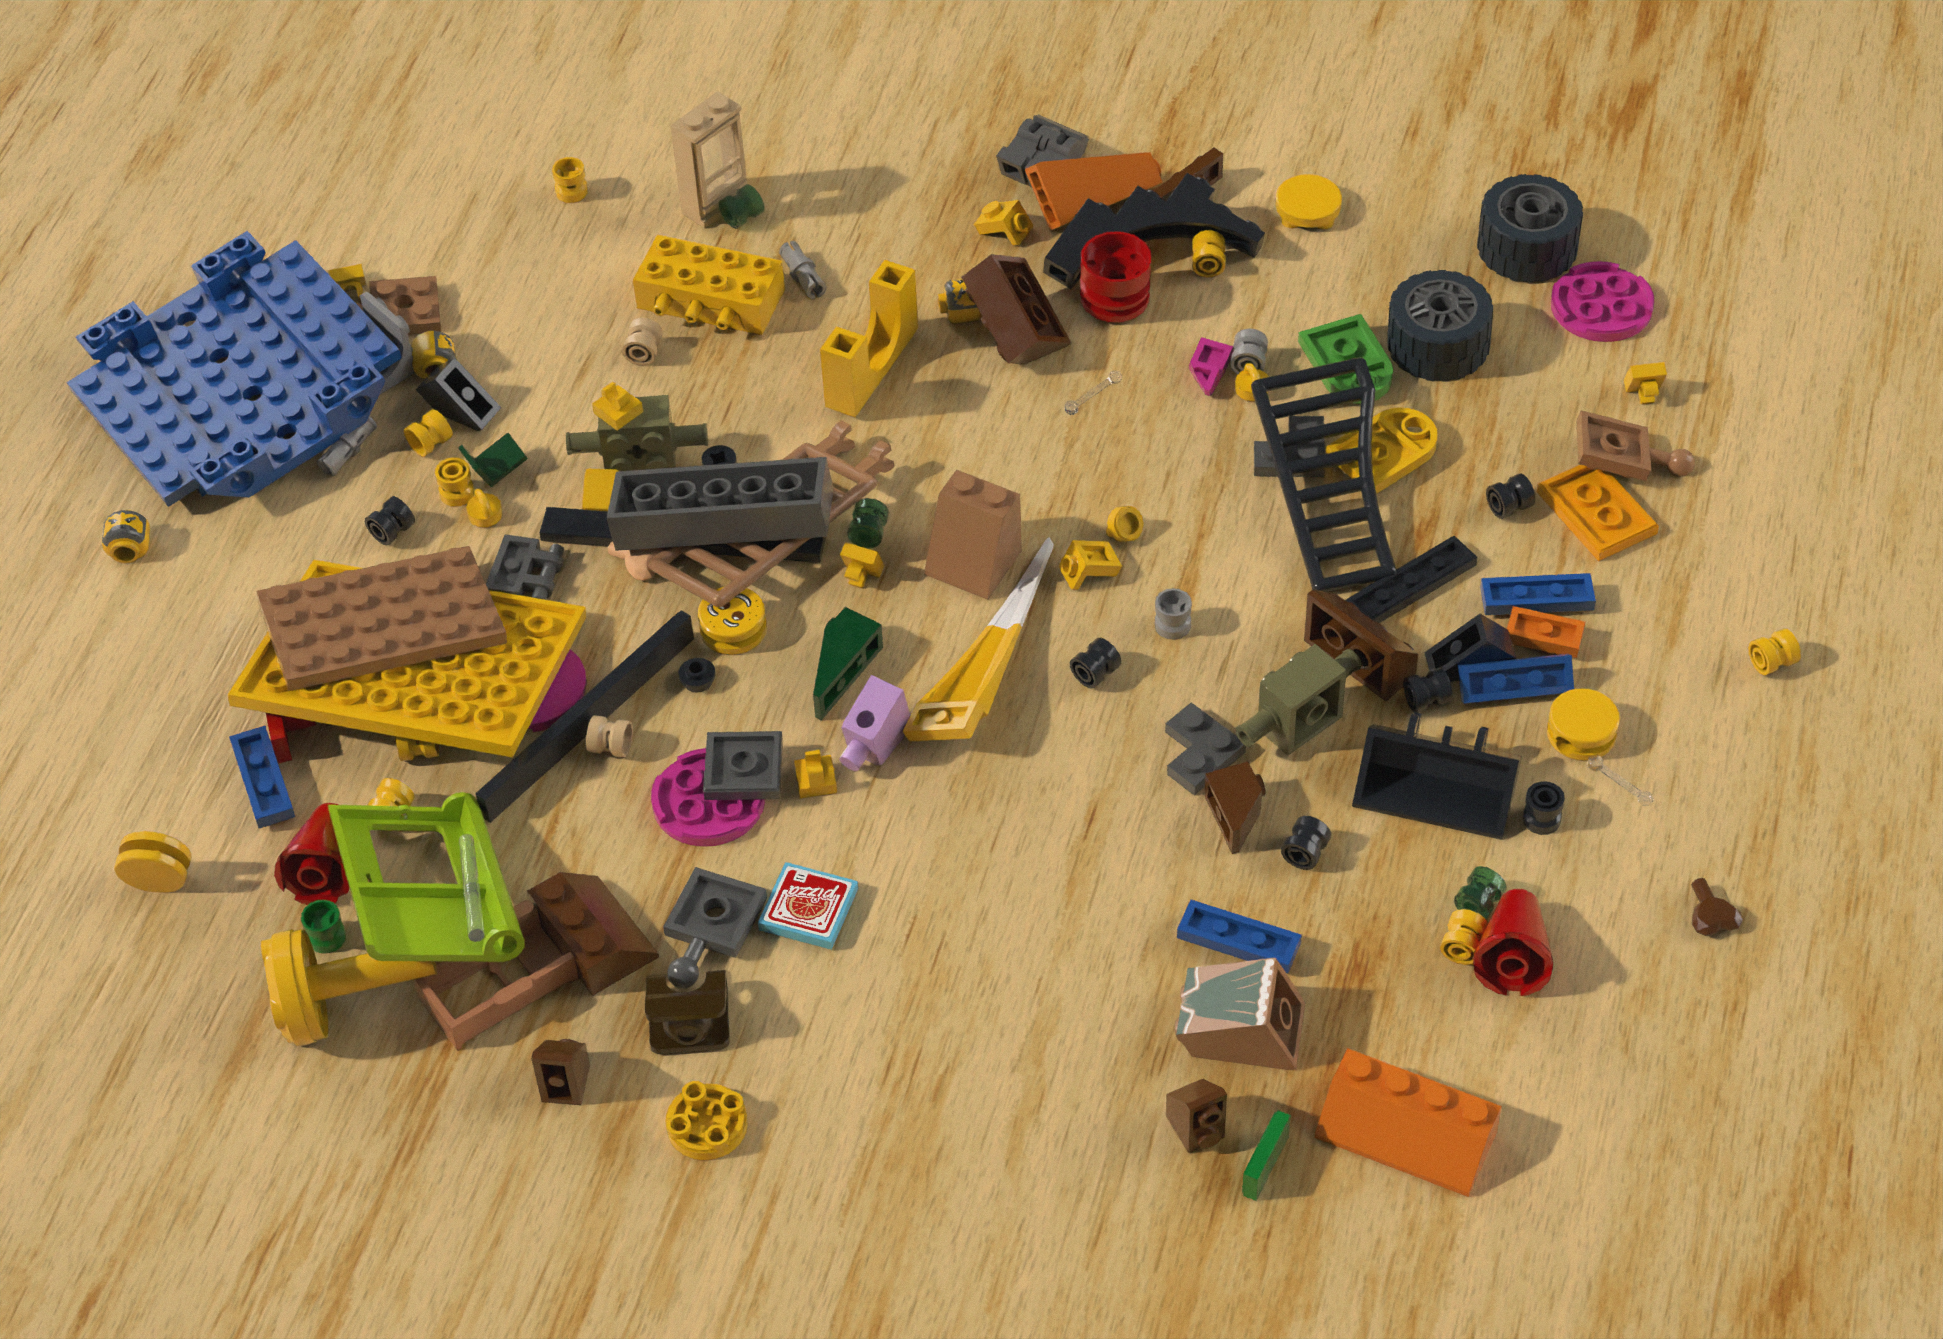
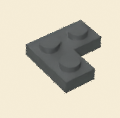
M1289 416L1288 432L1323 425L1324 416ZM1324 439L1284 447L1288 462L1325 454ZM1254 441V476L1278 477L1268 442ZM1325 469L1293 475V477H1325Z
M1192 702L1166 723L1165 733L1187 748L1167 765V775L1193 795H1196L1205 787V773L1229 767L1246 753V746L1235 734Z

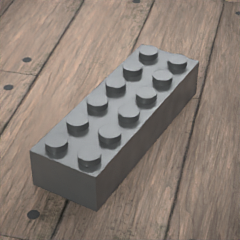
M827 457L618 471L615 474L607 513V522L615 551L827 537L834 490Z

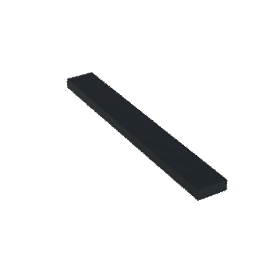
M546 507L539 532L541 541L609 546L613 540L607 522L608 511ZM826 537L810 538L783 560L821 563ZM781 540L753 541V543L769 552L783 542ZM725 543L705 546L697 545L715 555L749 557Z
M682 610L674 615L478 790L476 798L484 819L491 823L578 745L587 735L588 725L592 716L609 717L694 640L691 616Z

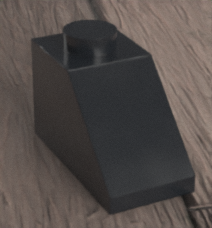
M455 357L436 367L416 388V391L423 399L445 418L476 431H481L501 409L499 404Z
M1478 614L1424 652L1429 670L1442 668L1450 682L1460 681L1458 665L1516 659L1508 629L1482 614Z

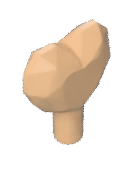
M612 541L608 546V554L625 560V565L630 575L636 580L645 581L652 578L655 574L648 566L649 561L666 547L615 551Z

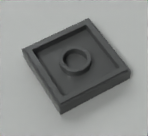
M782 731L707 732L703 786L704 800L780 799Z

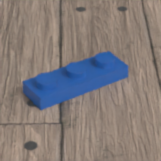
M1591 573L1481 578L1480 590L1485 615L1511 614L1513 606L1543 613L1590 611L1595 609L1596 599Z
M1570 654L1458 665L1462 703L1560 694L1574 689L1572 655Z
M266 726L229 736L258 828L294 818L293 807Z
M1191 899L1177 928L1178 939L1246 961L1276 958L1287 974L1299 950L1302 934Z

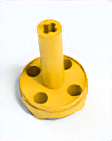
M290 929L273 933L270 939L261 940V952L270 993L273 1020L276 1028L280 1029L288 1043H293L296 1046L316 1043L318 1040L328 1037L329 1025L325 999L437 974L436 961H379L370 957L368 953L318 964L312 943L305 929L295 931Z

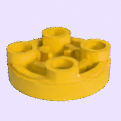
M1303 174L1285 180L1276 192L1275 207L1281 216L1282 224L1287 228L1292 229L1299 226L1305 228L1317 227L1323 230L1329 229L1334 225V219L1341 211L1342 194L1340 189L1334 182L1319 175Z
M700 1081L688 1082L683 1086L682 1092L671 1102L666 1113V1129L671 1144L681 1154L696 1160H713L729 1154L740 1145L747 1132L748 1120L743 1097L740 1093L718 1084H703Z

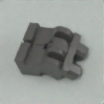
M1038 114L1034 115L1033 120L1028 118L1021 124L1016 137L1008 147L1003 146L996 157L1002 175L1024 185L1029 182V186L1032 188L1025 172L1026 168L1043 161L1081 158L1085 154L1089 139L1083 133Z

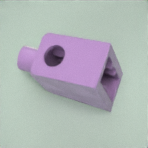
M873 675L870 676L842 725L847 747L839 760L845 767L852 771H858L865 760L875 765H882L904 738L903 729L910 717L903 689Z

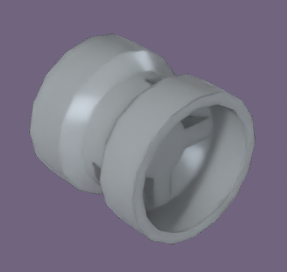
M1244 329L1235 335L1234 352L1231 357V368L1234 372L1239 374L1244 370V366L1247 363L1253 364L1256 369L1264 370L1265 354L1268 347L1266 335L1256 329Z
M1175 588L1166 589L1156 597L1155 629L1160 636L1166 639H1180L1190 631L1192 601L1185 591Z

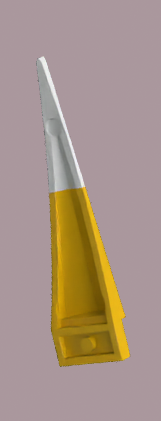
M1050 538L1045 540L1012 593L979 637L942 679L916 703L903 729V733L909 741L970 739L979 720L988 715L1054 544Z

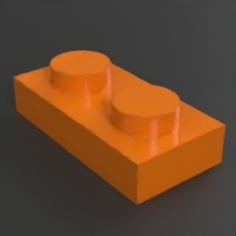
M1513 606L1507 629L1513 645L1559 655L1570 654L1573 658H1577L1586 621Z

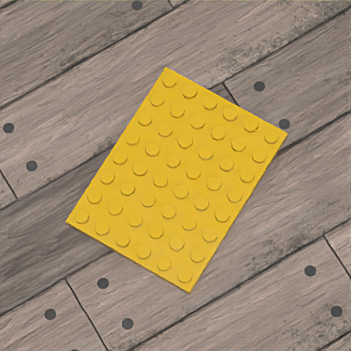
M313 560L300 581L362 568ZM489 590L506 630V644L288 691L272 641L267 632L229 691V706L513 758L586 619V607Z

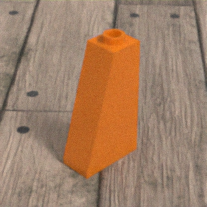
M1151 152L1043 161L1025 169L1050 230L1071 222L1088 198L1096 203L1100 202L1109 206L1130 197L1137 186L1147 190L1163 183L1160 177V165L1152 157Z

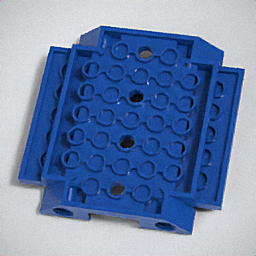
M246 231L192 264L191 268L199 284L148 316L132 301L76 336L79 344L91 358L101 361L67 382L71 392L168 507L194 490H197L202 497L206 494L247 498L253 496L340 440V436L343 434H349L365 424L386 382L379 372L402 358L396 345L297 240L263 260L266 253L264 248ZM189 321H195L192 325L188 327L183 326L185 323ZM228 357V359L222 363L216 362L220 358ZM261 394V397L257 400H249L252 396ZM288 433H296L290 439L282 438L284 435Z

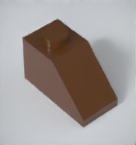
M1248 761L1205 773L1204 796L1232 854L1238 853L1241 850L1261 813L1262 796L1266 795L1261 775L1254 774Z
M562 1039L560 1041L545 1040L533 1051L531 1058L541 1102L581 1106L590 1068L586 1043H579L572 1039Z

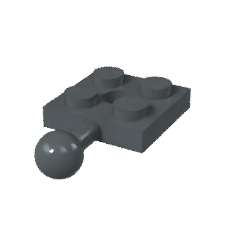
M695 867L663 926L665 936L690 943L684 956L672 961L668 967V979L672 985L685 989L696 983L699 977L697 963L705 948L734 958L737 957L767 899L765 888ZM714 907H721L726 910L719 917H710L705 914Z

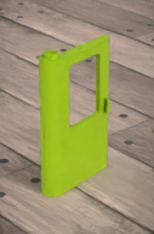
M466 792L455 793L444 801L442 807L328 805L366 951L370 957L379 961L503 962L516 958L522 952L524 938L480 805L475 796ZM369 831H435L441 833L458 884L384 883Z

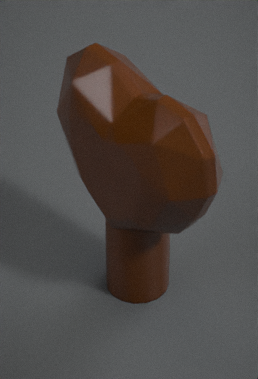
M1705 878L1694 880L1691 886L1699 900L1692 914V926L1696 932L1704 936L1716 934L1719 930L1731 931L1739 929L1743 922L1741 912L1726 900L1714 897Z

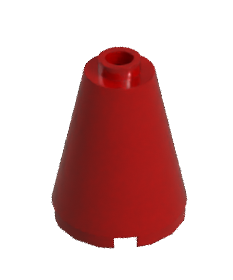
M324 803L319 805L276 861L274 877L278 887L283 892L286 888L295 894L294 900L301 904L308 905L316 900H328L335 904L339 897L344 894L346 896L350 890L328 810V805L339 804Z
M1512 889L1501 896L1473 954L1476 978L1484 987L1497 994L1507 995V990L1520 991V996H1527L1542 990L1551 979L1554 963L1539 901L1533 893L1524 889Z

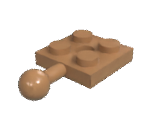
M436 276L369 281L370 294L375 298H381L388 307V310L395 316L400 315L409 326L410 332L408 335L422 334L426 331L441 332ZM362 303L357 304L363 310ZM404 304L412 305L410 308L407 309L398 308L399 306Z
M1582 410L1578 415L1576 430L1578 464L1593 470H1603L1619 474L1625 478H1635L1647 481L1651 472V463L1667 466L1669 472L1676 476H1686L1694 469V456L1686 449H1675L1669 453L1650 448L1648 427Z

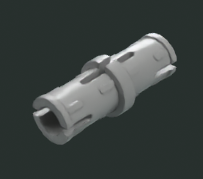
M790 241L794 251L788 242L784 243L779 250V254L790 268L792 279L801 284L810 299H815L812 289L818 298L821 297L827 287L817 274L814 262L804 255L796 241Z
M369 416L365 424L349 434L345 433L340 436V440L332 444L328 451L318 459L317 464L319 468L327 475L335 476L351 456L354 457L359 453L363 441L377 428L376 422Z

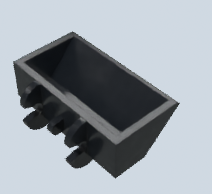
M1417 712L1411 714L1407 731L1376 724L1368 727L1352 807L1495 839H1503L1522 756L1487 749L1486 743L1489 728L1482 726L1479 728L1475 746L1451 741L1453 727L1445 726L1442 739L1419 734L1422 714Z

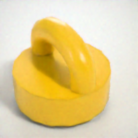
M1247 363L1244 366V370L1236 377V394L1246 401H1255L1251 390L1252 382L1269 376L1264 371L1256 369L1253 364Z
M477 488L474 492L475 496L468 501L466 506L468 519L477 527H491L502 518L501 501L497 496L484 493L482 489Z
M1132 506L1116 507L1108 516L1106 535L1120 542L1136 540L1141 535L1144 526L1140 511Z

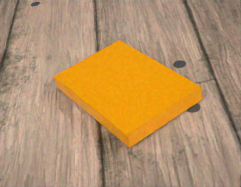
M1578 465L1537 485L1536 492L1598 561L1658 534L1659 525L1610 472L1593 470L1584 465Z

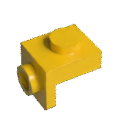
M1019 200L993 201L987 204L982 209V214L973 224L979 235L1004 231L1013 246L1020 245L1033 228V223Z

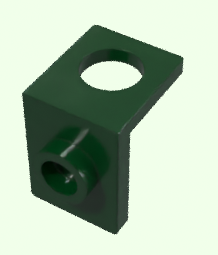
M506 433L476 458L463 445L458 447L475 472L490 487H493L528 459L509 433Z

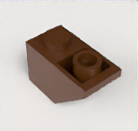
M1200 1079L1166 1094V1117L1188 1153L1200 1148H1211L1221 1139L1225 1138L1227 1093L1222 1087L1205 1079Z

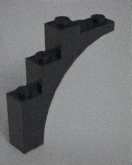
M1186 173L1166 202L1156 192L1137 186L1117 215L1107 205L1100 202L1096 203L1088 198L1045 256L1043 273L1072 289L1081 277V251L1084 245L1094 236L1106 232H1125L1135 235L1146 242L1154 239L1178 237L1193 239L1199 232L1213 230L1223 235L1226 246L1237 249L1255 258L1262 247L1265 232L1254 222L1245 221L1233 214L1227 206L1214 203L1215 189L1203 178L1194 177Z

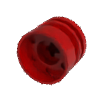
M1106 232L1096 235L1086 242L1081 251L1080 303L1087 313L1096 319L1106 322H1125L1135 319L1146 310L1150 302L1151 251L1147 244L1137 236L1125 232Z

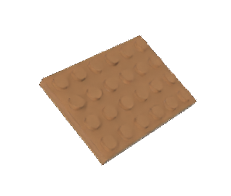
M470 546L451 548L447 551L418 555L409 559L380 563L376 566L347 570L338 574L309 578L305 581L276 585L256 591L258 604L288 691L507 643L506 630Z

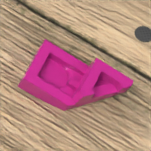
M1201 337L1189 363V370L1204 394L1211 396L1221 381L1234 350L1233 346Z

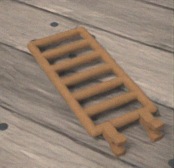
M842 420L832 428L829 436L816 446L804 443L782 459L827 457L830 470L857 483L846 493L833 487V503L831 505L829 524L876 488L878 481L874 477L879 472L886 473L895 467L894 461L885 457L892 451L891 445L881 440L872 447L869 456L856 466L836 457L838 453L848 452L855 447V442L845 437L852 431L851 425ZM810 538L781 540L783 542L770 552L753 542L725 543L757 561L746 571L740 570L697 545L665 548L649 561L648 566L655 573L715 607H722ZM684 554L731 580V582L720 591H716L669 563L679 555Z

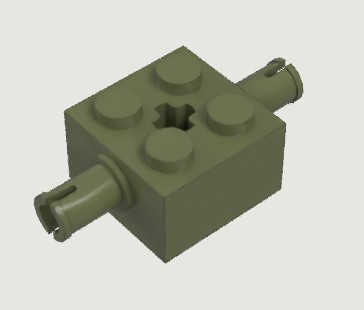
M669 395L636 397L642 402L643 413L618 431L598 417L597 431L566 432L567 454L599 452V455L603 457L604 469H616L619 471L675 468V451H677V447L708 446L707 423L675 426V423H672Z
M1316 644L1304 652L1296 653L1283 667L1277 671H1271L1264 676L1260 682L1258 713L1236 727L1237 737L1246 747H1251L1259 739L1266 736L1289 756L1342 718L1346 678L1361 669L1362 663L1360 658L1353 650L1346 649L1341 655L1333 659Z

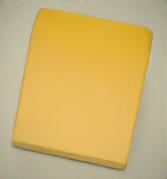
M592 468L585 470L583 510L608 511L615 474L619 470Z

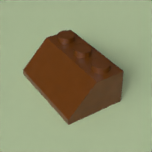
M991 254L961 277L967 287V296L978 307L982 315L981 321L984 327L992 333L998 344L997 351L1007 363L1027 364L1071 344L1067 333L1025 258Z
M1311 590L1307 594L1304 641L1310 646L1316 644L1333 659L1341 655L1346 649L1353 650L1360 658L1362 665L1361 669L1352 673L1351 676L1384 701H1387L1403 688L1405 677L1416 674L1418 653L1408 643L1397 639L1382 624L1371 620L1360 612L1353 603L1345 601L1336 593Z
M559 872L527 890L529 901H532L538 910L541 928L563 956L569 952L573 954L579 979L592 996L659 958L657 950L598 876Z

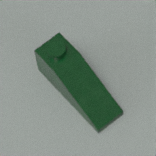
M844 607L836 618H831L824 629L813 691L815 718L821 721L883 649L882 624L847 607Z

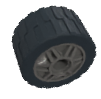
M1521 174L1515 177L1510 176L1501 182L1495 183L1485 193L1481 205L1477 249L1479 250L1481 260L1486 263L1490 270H1494L1496 274L1514 281L1543 282L1562 275L1564 271L1569 270L1577 257L1583 219L1582 202L1578 199L1575 191L1571 190L1569 186L1557 181V179L1542 175Z
M1446 270L1424 271L1408 277L1406 281H1402L1397 286V289L1393 291L1391 302H1389L1387 347L1391 353L1392 360L1399 365V368L1407 371L1412 376L1433 382L1458 380L1477 371L1478 367L1482 366L1486 361L1491 344L1493 305L1492 298L1487 293L1486 288L1470 276Z

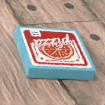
M785 862L760 916L758 928L763 932L832 950L858 891V881Z

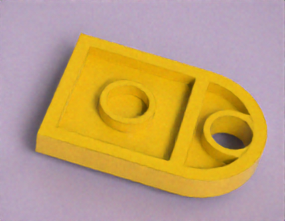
M1398 407L1384 410L1373 416L1372 464L1376 494L1426 463L1434 455L1438 432L1434 422L1427 415L1414 409ZM1418 427L1421 428L1423 431L1419 433H1413L1408 431L1407 428ZM1359 431L1345 434L1326 446V454L1358 447ZM1358 462L1338 466L1352 479L1359 477Z

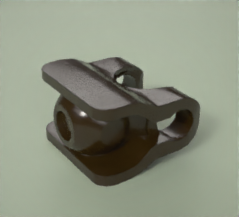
M725 970L706 972L705 982L700 988L690 992H677L669 988L666 983V975L646 977L645 1016L649 1021V1043L652 1052L656 1054L709 1051L721 1050L728 1046L730 1042L729 998Z

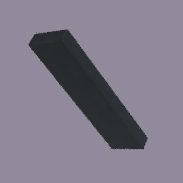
M1452 536L1398 568L1396 574L1379 579L1345 601L1353 603L1360 612L1374 622L1381 623L1476 566L1478 557L1457 537Z

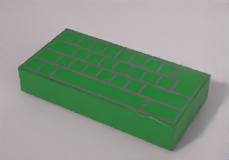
M1279 1110L1274 1112L1243 1173V1196L1257 1201L1289 1138L1291 1115Z

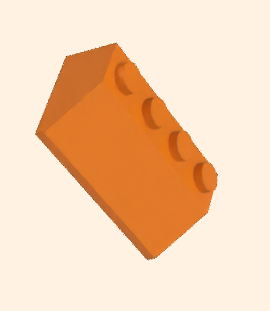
M1347 1048L1332 1079L1314 1138L1469 1197L1497 1134L1502 1106Z

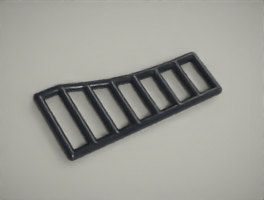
M1359 357L1254 380L1251 384V390L1312 590L1330 592L1376 582L1381 578L1396 574L1397 569L1384 530L1373 478L1372 425L1376 390L1366 360ZM1351 373L1356 374L1360 386L1271 406L1267 394L1268 391ZM1361 401L1359 417L1280 434L1275 420ZM1359 431L1358 447L1288 462L1284 447ZM1358 462L1359 477L1297 491L1293 475ZM1360 491L1362 493L1364 507L1310 519L1305 517L1302 504ZM1368 521L1370 537L1320 548L1314 547L1310 533ZM1373 550L1376 551L1380 566L1326 578L1323 576L1319 562Z

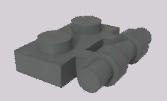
M505 534L486 582L488 590L521 596L524 595L525 591L533 592V598L546 600L551 597L555 588L553 582L555 574L559 573L562 569L564 548L559 544H552L549 551H541L539 539ZM534 567L542 568L540 576L531 574Z

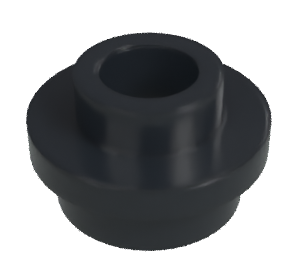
M704 658L689 659L680 666L678 671L681 684L687 690L696 693L709 689L716 676L714 665Z

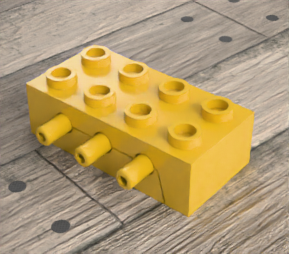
M662 235L655 237L633 278L637 309L654 312L657 316L670 315L684 318L689 323L698 321L712 324L721 330L730 328L763 335L785 291L782 260Z

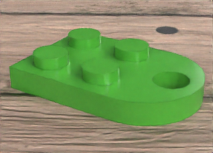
M1362 314L1298 333V343L1313 367L1361 357L1367 362L1376 390L1375 401L1389 391L1393 377L1392 363ZM1355 373L1322 380L1330 393L1359 387Z

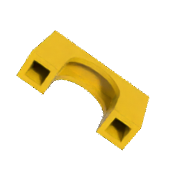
M888 260L882 262L869 280L871 310L865 336L836 326L820 348L825 407L855 418L919 328L915 269Z

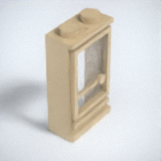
M716 92L670 125L681 211L683 215L703 228L712 224L751 195V190L747 186L739 114L742 107L720 92Z

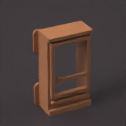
M525 900L513 906L524 938V948L516 958L529 973L528 977H522L511 984L501 971L499 963L436 961L437 974L413 979L418 999L457 1051L462 1048L463 1043L568 981L571 984L579 979L575 957L571 952L563 956L543 931L538 910L532 901ZM490 966V972L497 975L505 988L496 992L492 998L455 1019L438 995L485 967Z

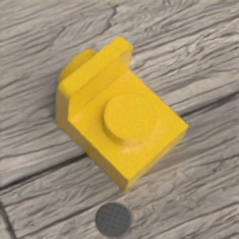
M1072 540L1061 559L1059 568L1070 589L1079 590L1086 576L1117 577L1122 565L1108 541Z

